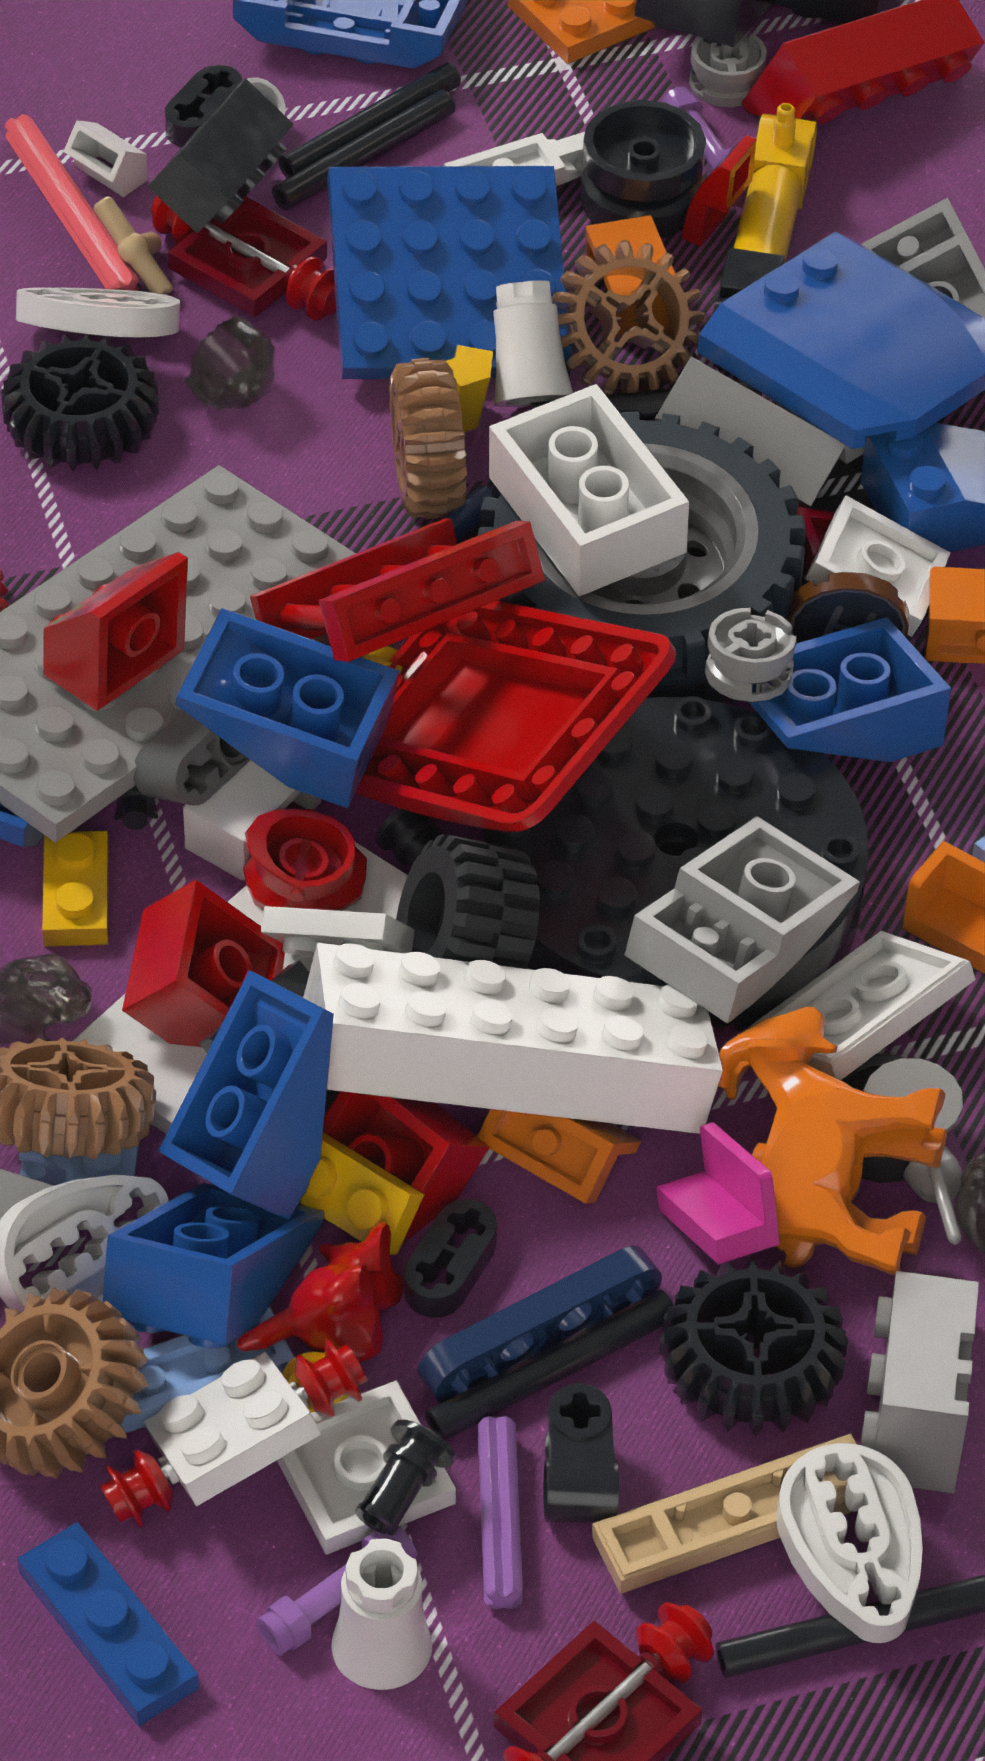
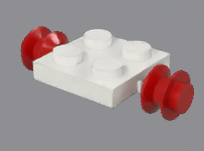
M326 1339L324 1341L325 1357L312 1363L303 1356L298 1355L296 1357L294 1375L300 1386L299 1388L295 1382L289 1384L267 1353L263 1352L253 1359L233 1364L220 1378L192 1394L178 1396L167 1402L160 1412L143 1421L153 1442L163 1456L158 1459L162 1467H159L152 1455L139 1449L133 1450L134 1466L123 1473L118 1472L110 1465L105 1466L111 1479L100 1485V1489L118 1521L122 1523L132 1517L137 1526L142 1528V1511L149 1506L156 1504L166 1512L171 1511L173 1491L167 1481L168 1479L172 1485L180 1481L197 1507L320 1436L321 1433L310 1411L307 1409L309 1407L307 1401L314 1411L330 1418L335 1416L334 1400L342 1395L347 1394L357 1402L362 1401L358 1386L367 1382V1377L350 1347L346 1344L336 1350L333 1344Z

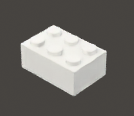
M597 384L489 426V478L522 521L531 522L535 539L579 597L687 553L689 501Z

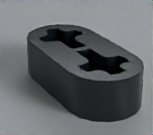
M211 65L198 71L165 107V127L168 140L174 145L182 147L213 111L242 82L241 74L236 69L226 65Z
M464 1199L447 1204L439 1212L411 1255L404 1270L405 1300L412 1310L422 1316L437 1318L454 1313L463 1304L491 1260L497 1246L496 1216L488 1206L479 1201ZM469 1227L478 1230V1235L470 1233L459 1248L455 1247V1233L464 1234ZM443 1268L447 1269L446 1284L437 1283L433 1289L423 1287V1281L432 1283Z

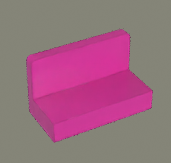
M714 1122L700 1126L704 1171L656 1186L659 1211L718 1265L780 1245L773 1177L770 1170Z

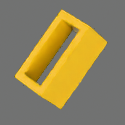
M457 345L454 358L445 362L452 368L454 378L456 379L457 392L460 397L463 431L467 432L478 428L491 377L493 351Z

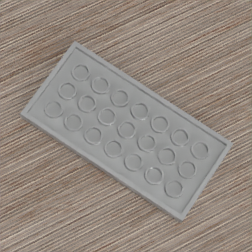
M218 465L0 612V804L55 843L136 785L134 782V773L137 768L135 759L139 751L183 711L175 705L176 696L221 608L255 619L249 596L356 553ZM177 552L188 557L185 645L183 652L99 711H96L43 675V628L48 626L56 616L67 613L92 596L100 586L111 583L131 568ZM328 634L312 639L325 645H330Z

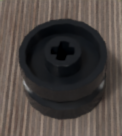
M649 100L620 102L599 111L587 124L583 139L582 162L584 170L581 180V202L586 216L595 224L651 215L660 238H666L682 231L688 208L704 180L702 172L705 163L706 137L700 123L680 108L665 102Z

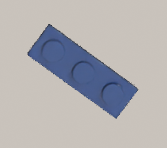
M78 1522L17 1558L19 1574L138 1727L199 1689L198 1673Z

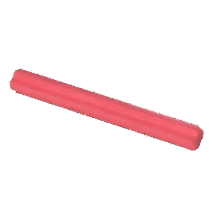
M25 114L20 115L17 119H8L5 124L7 130L6 139L106 289L139 291L137 286L139 277L131 265L120 258L117 252V244L33 119Z

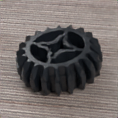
M88 334L81 341H70L63 335L61 343L56 345L41 341L38 353L23 351L20 363L10 365L7 380L3 381V389L1 390L3 422L6 424L7 432H10V436L14 440L15 447L25 448L30 460L44 457L50 468L60 462H66L73 472L79 464L90 463L97 470L100 462L105 459L119 464L123 451L138 453L140 443L143 440L151 439V431L154 428V423H157V415L159 414L157 381L154 380V372H151L146 364L145 357L135 356L130 345L116 348L111 337H107L101 342H93Z
M753 1256L745 1265L744 1270H736L728 1262H725L718 1268L717 1277L700 1269L697 1277L694 1279L693 1287L681 1285L679 1292L675 1296V1305L669 1306L668 1311L664 1315V1334L661 1335L660 1354L663 1355L662 1360L665 1361L664 1373L667 1378V1384L678 1385L677 1395L680 1398L681 1405L698 1402L697 1412L700 1415L701 1422L715 1414L723 1416L722 1423L727 1433L736 1425L737 1421L749 1423V1427L755 1437L762 1429L763 1422L771 1421L782 1433L790 1425L791 1415L808 1423L811 1415L815 1413V1405L827 1406L829 1400L833 1397L834 1386L839 1385V1380H842L844 1376L845 1360L843 1357H846L848 1338L846 1337V1331L842 1329L843 1318L840 1314V1308L829 1306L830 1298L827 1295L826 1287L809 1289L806 1271L791 1278L785 1276L780 1260L770 1271L758 1269ZM749 1334L754 1336V1349H759L758 1358L754 1356L753 1343L748 1342Z

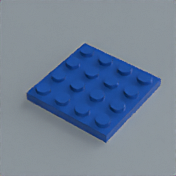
M554 166L329 167L327 184L341 379H390L396 364L409 363L411 359L429 358L430 360L444 359L445 361L453 359L457 345L493 351L490 378H496V335L493 311L497 309L496 286L516 282L549 281L551 296L556 292H566L565 287L560 281L561 276L564 274ZM557 307L558 314L566 313V310ZM559 329L560 337L567 335L566 329ZM570 346L563 349L565 361L572 356Z

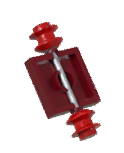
M158 196L155 197L151 208L153 227L160 234H167L172 231V238L177 243L176 246L168 251V266L170 270L254 318L284 293H286V301L289 307L301 309L306 306V314L312 320H320L337 311L334 268L324 272L323 261L327 259L326 240L247 196L243 198L244 201L222 224L215 218H212L196 233Z
M669 1602L663 1603L657 1611L660 1627L650 1623H642L636 1629L639 1656L595 1620L592 1621L494 1712V1728L517 1746L508 1747L503 1752V1760L663 1761L701 1725L703 1709L668 1680L686 1683L692 1677L690 1658L702 1663L708 1662L713 1658L714 1648L710 1640L713 1637V1632L707 1620L691 1606L683 1605L680 1607Z

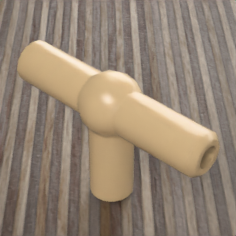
M107 196L96 203L93 210L117 244V252L124 262L131 264L149 292L164 295L173 291L172 284L151 255L158 252L161 248L160 236L155 232L136 233L112 197Z

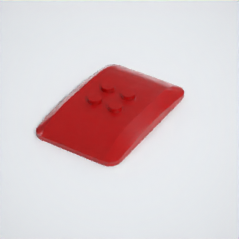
M494 601L412 635L388 661L392 664L387 667L396 669L397 665L404 667V669L398 675L390 719L355 794L414 813L468 826L512 832L529 829L541 822L553 810L667 674L675 662L676 650L670 640L662 634L501 601Z

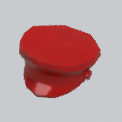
M278 809L258 815L245 832L251 855L243 867L245 882L254 904L263 910L264 906L343 911L361 899L366 880L367 857L355 846V839L348 828L332 816L318 813L315 809Z

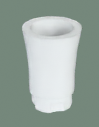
M549 281L516 282L496 286L497 309L493 311L496 335L494 406L523 407L529 406L532 402L552 401L572 394L573 390L565 365L559 332L557 305L552 304L553 297L551 296Z
M386 1538L372 1539L364 1549L350 1554L342 1576L340 1614L331 1642L333 1659L341 1673L357 1685L369 1689L388 1690L410 1683L424 1671L432 1654V1637L424 1616L422 1578L417 1568V1561L405 1553L400 1542Z

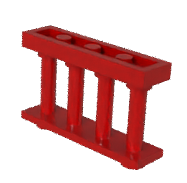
M442 519L249 597L256 620L311 640L328 634L334 661L349 662L543 582L545 578L530 521H514L458 544L452 520Z

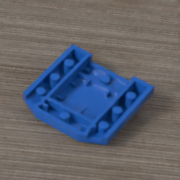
M233 0V19L259 42L298 48L313 55L333 54L350 57L364 64L384 63L415 69L442 55L468 0Z
M837 232L832 233L723 301L699 334L697 353L851 449L865 447L867 436L888 433L894 441L914 438L985 390V318L855 240Z

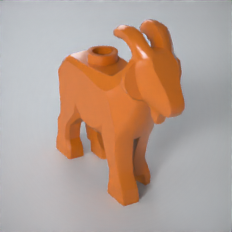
M803 1007L786 1014L765 1019L726 1042L719 1051L723 1072L718 1087L725 1090L728 1098L736 1099L740 1080L749 1067H752L777 1106L767 1144L758 1143L754 1148L752 1156L767 1167L773 1177L780 1245L774 1246V1248L786 1254L784 1264L789 1268L800 1267L812 1257L816 1245L826 1244L839 1249L852 1262L876 1268L890 1275H896V1272L900 1271L902 1253L917 1255L926 1216L923 1212L911 1210L902 1211L888 1219L869 1218L852 1201L859 1191L863 1161L866 1157H891L939 1168L947 1139L946 1129L934 1126L937 1116L943 1107L946 1093L940 1088H926L904 1097L870 1094L855 1089L843 1081L809 1066L812 1055L816 1053H836L838 1048L825 1039V1017L815 1007Z

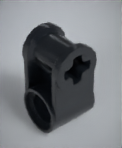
M582 1383L566 1385L552 1397L548 1412V1430L544 1445L545 1522H599L618 1515L619 1473L617 1459L614 1458L612 1408L606 1395L596 1387Z

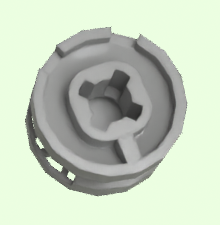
M751 34L749 38L743 36L732 48L723 44L722 46H717L716 43L708 44L703 41V38L697 37L693 42L691 52V65L693 68L690 71L689 85L692 92L702 101L714 106H741V102L765 70L767 50L763 41L754 34Z
M751 607L733 609L719 615L711 623L708 635L710 654L706 661L705 674L709 684L720 694L734 700L748 702L766 701L781 695L790 686L793 675L794 662L792 659L794 657L797 636L792 635V625L782 616L769 610L765 613V617L751 615ZM752 684L756 686V692L753 693Z

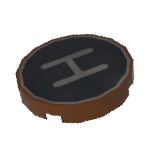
M839 572L829 574L828 582L819 583L814 586V580L801 586L793 595L789 608L788 622L792 625V635L797 636L796 644L888 617L907 638L909 608L906 601L903 602L898 597V589L888 581L867 573Z

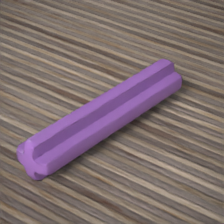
M488 1416L483 1418L478 1424L484 1602L489 1608L495 1610L501 1608L514 1609L521 1605L523 1601L516 1424L507 1416L499 1418Z

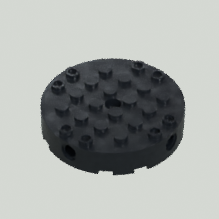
M699 697L646 698L541 822L519 832L484 828V842L517 848L530 857V864L535 867L540 894L539 923L534 949L527 969L550 968L563 974L594 978L613 976L624 979L627 982L658 986L669 984L625 956L634 916L675 888L679 869L755 817L758 816L860 881L856 894L817 942L756 1002L728 1024L709 1012L712 1028L735 1024L737 1031L751 1026L846 957L853 944L861 919L869 852L867 828L863 812L853 790L840 771L823 753L787 748L757 712Z

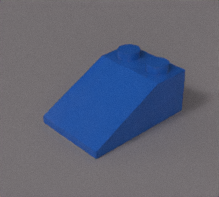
M935 423L910 439L894 441L888 433L866 437L861 485L877 513L950 553L985 545V431Z
M221 608L176 696L175 705L287 787L348 808L390 719L399 670L362 657L349 662L334 661L331 646Z
M885 617L796 644L792 659L794 666L790 686L781 695L770 700L749 702L787 748L892 762L943 746L951 688L891 620ZM752 684L753 693L756 692V686Z
M249 970L158 1152L229 1194L290 1220L300 1198L305 1194L310 1179L320 1161L334 1013Z
M203 1182L108 1235L103 1302L107 1301L122 1313L121 1317L133 1325L136 1331L155 1333L166 1330L188 1336L189 1342L199 1347H225L231 1341L257 1326L322 1226L324 1211L297 1204L290 1220H287L235 1197L216 1185Z

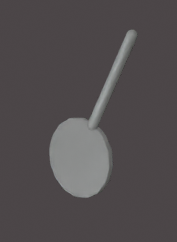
M901 1058L883 1064L870 1075L864 1088L866 1093L893 1097H904L926 1088L942 1089L946 1096L934 1127L946 1129L947 1133L956 1126L963 1110L962 1090L954 1076L940 1065L924 1059ZM927 1166L948 1241L951 1244H958L961 1241V1234L941 1167L939 1166L937 1169Z

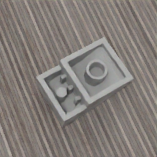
M948 197L861 244L985 318V268Z
M757 816L679 869L675 888L634 916L625 956L728 1024L772 988L805 955L856 894L860 881Z

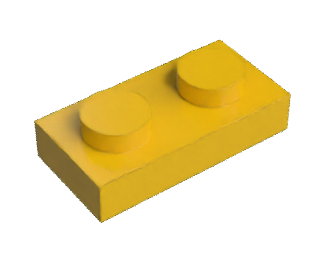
M108 831L70 832L56 843L44 835L42 919L44 946L108 945Z
M323 1132L320 1161L299 1203L306 1207L323 1210V1218L361 1242L365 1240L375 1224L380 1222L387 1223L391 1231L390 1255H397L425 1194L415 1190L407 1183Z

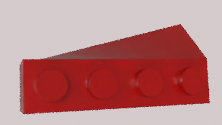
M919 0L783 43L741 104L746 112L762 116V114L777 115L778 106L783 103H789L795 108V118L810 121L816 120L818 124H824L835 119L845 110L857 106L860 110H867L876 106L888 96L901 93L902 96L906 97L917 93L928 83L943 79L944 83H950L961 78L972 68L970 61L985 42L959 0Z

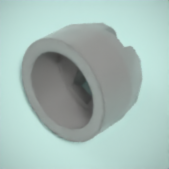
M945 1145L940 1167L950 1200H952L961 1188L962 1169L958 1160ZM910 1162L904 1171L903 1178L916 1195L926 1202L937 1204L927 1166Z

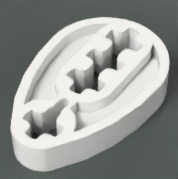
M23 288L17 290L16 320L34 326L83 334L113 337H159L172 335L179 331L180 300L164 294L129 290Z
M108 1175L71 1180L45 1188L16 1203L0 1220L1 1299L10 1309H16L22 1313L25 1310L28 1294L41 1296L46 1300L53 1287L61 1291L66 1290L71 1295L79 1289L82 1292L91 1293L103 1302L108 1235L135 1221L128 1220L114 1223V1220L132 1205L131 1198L140 1197L144 1205L137 1212L138 1218L169 1202L163 1187L151 1178ZM80 1230H88L92 1239L85 1245V1253L66 1255L58 1262L60 1269L39 1272L32 1278L33 1286L22 1287L19 1277L26 1272L25 1264L44 1262L53 1255L52 1247L67 1246L75 1243L80 1238Z
M836 1443L821 1446L807 1452L797 1459L787 1471L781 1484L776 1510L777 1529L789 1559L808 1590L828 1613L865 1641L872 1643L892 1641L900 1636L906 1628L921 1574L923 1552L921 1522L910 1482L892 1460L880 1452L862 1445ZM834 1471L838 1480H847L844 1501L849 1511H858L855 1533L860 1542H869L867 1552L857 1553L856 1547L852 1543H844L847 1521L842 1512H833L836 1490L832 1482H823L825 1472ZM868 1580L871 1582L874 1593L878 1596L879 1601L882 1604H891L889 1615L879 1616L874 1606L865 1607L869 1591Z

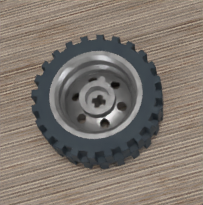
M621 412L624 420L689 501L687 553L579 597L535 539L545 581L497 601L662 634L673 644L676 650V658L670 670L646 698L699 697L705 700L721 702L722 694L709 684L705 674L706 661L710 654L708 635L711 623L719 615L730 610L750 607L751 615L765 617V613L769 610L788 621L793 595L802 586L806 529L804 517L797 515L798 497L790 485L779 488L781 470L770 459H766L758 464L753 460V445L740 437L732 443L720 439V427L703 421L698 429L680 425L681 416L663 413L660 422L639 420V412ZM493 482L492 497L487 496L484 498L480 510L478 536L514 521H522ZM702 552L706 554V556L698 557Z

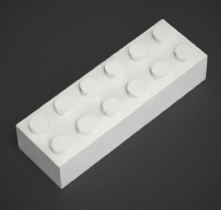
M317 943L303 997L334 1013L327 1090L700 1134V1126L705 1125L723 1072L708 1010L670 985L658 986L627 982L624 979L613 976L594 978L570 975L550 968L530 970L499 966L486 960L467 962L435 958L422 952L403 954L371 950L357 944H343L339 946Z

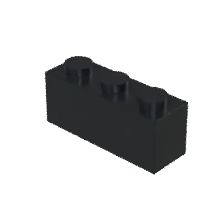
M245 78L213 111L147 187L196 233L212 218H215L222 224L244 201L243 198L266 175L265 172L287 150L280 140L294 124Z

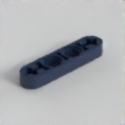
M639 1246L622 1248L440 1341L419 1362L417 1369L419 1377L436 1400L442 1403L656 1292L661 1285L662 1274Z

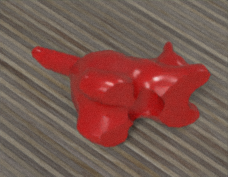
M384 1222L375 1224L361 1243L347 1242L341 1245H320L319 1252L326 1259L328 1265L310 1271L291 1295L289 1307L240 1336L236 1347L243 1352L262 1350L289 1337L297 1336L314 1352L325 1353L324 1341L328 1339L336 1350L347 1344L359 1363L371 1360L377 1356L382 1350L384 1340L379 1312L398 1304L403 1293L402 1277L393 1271L391 1265L390 1226Z

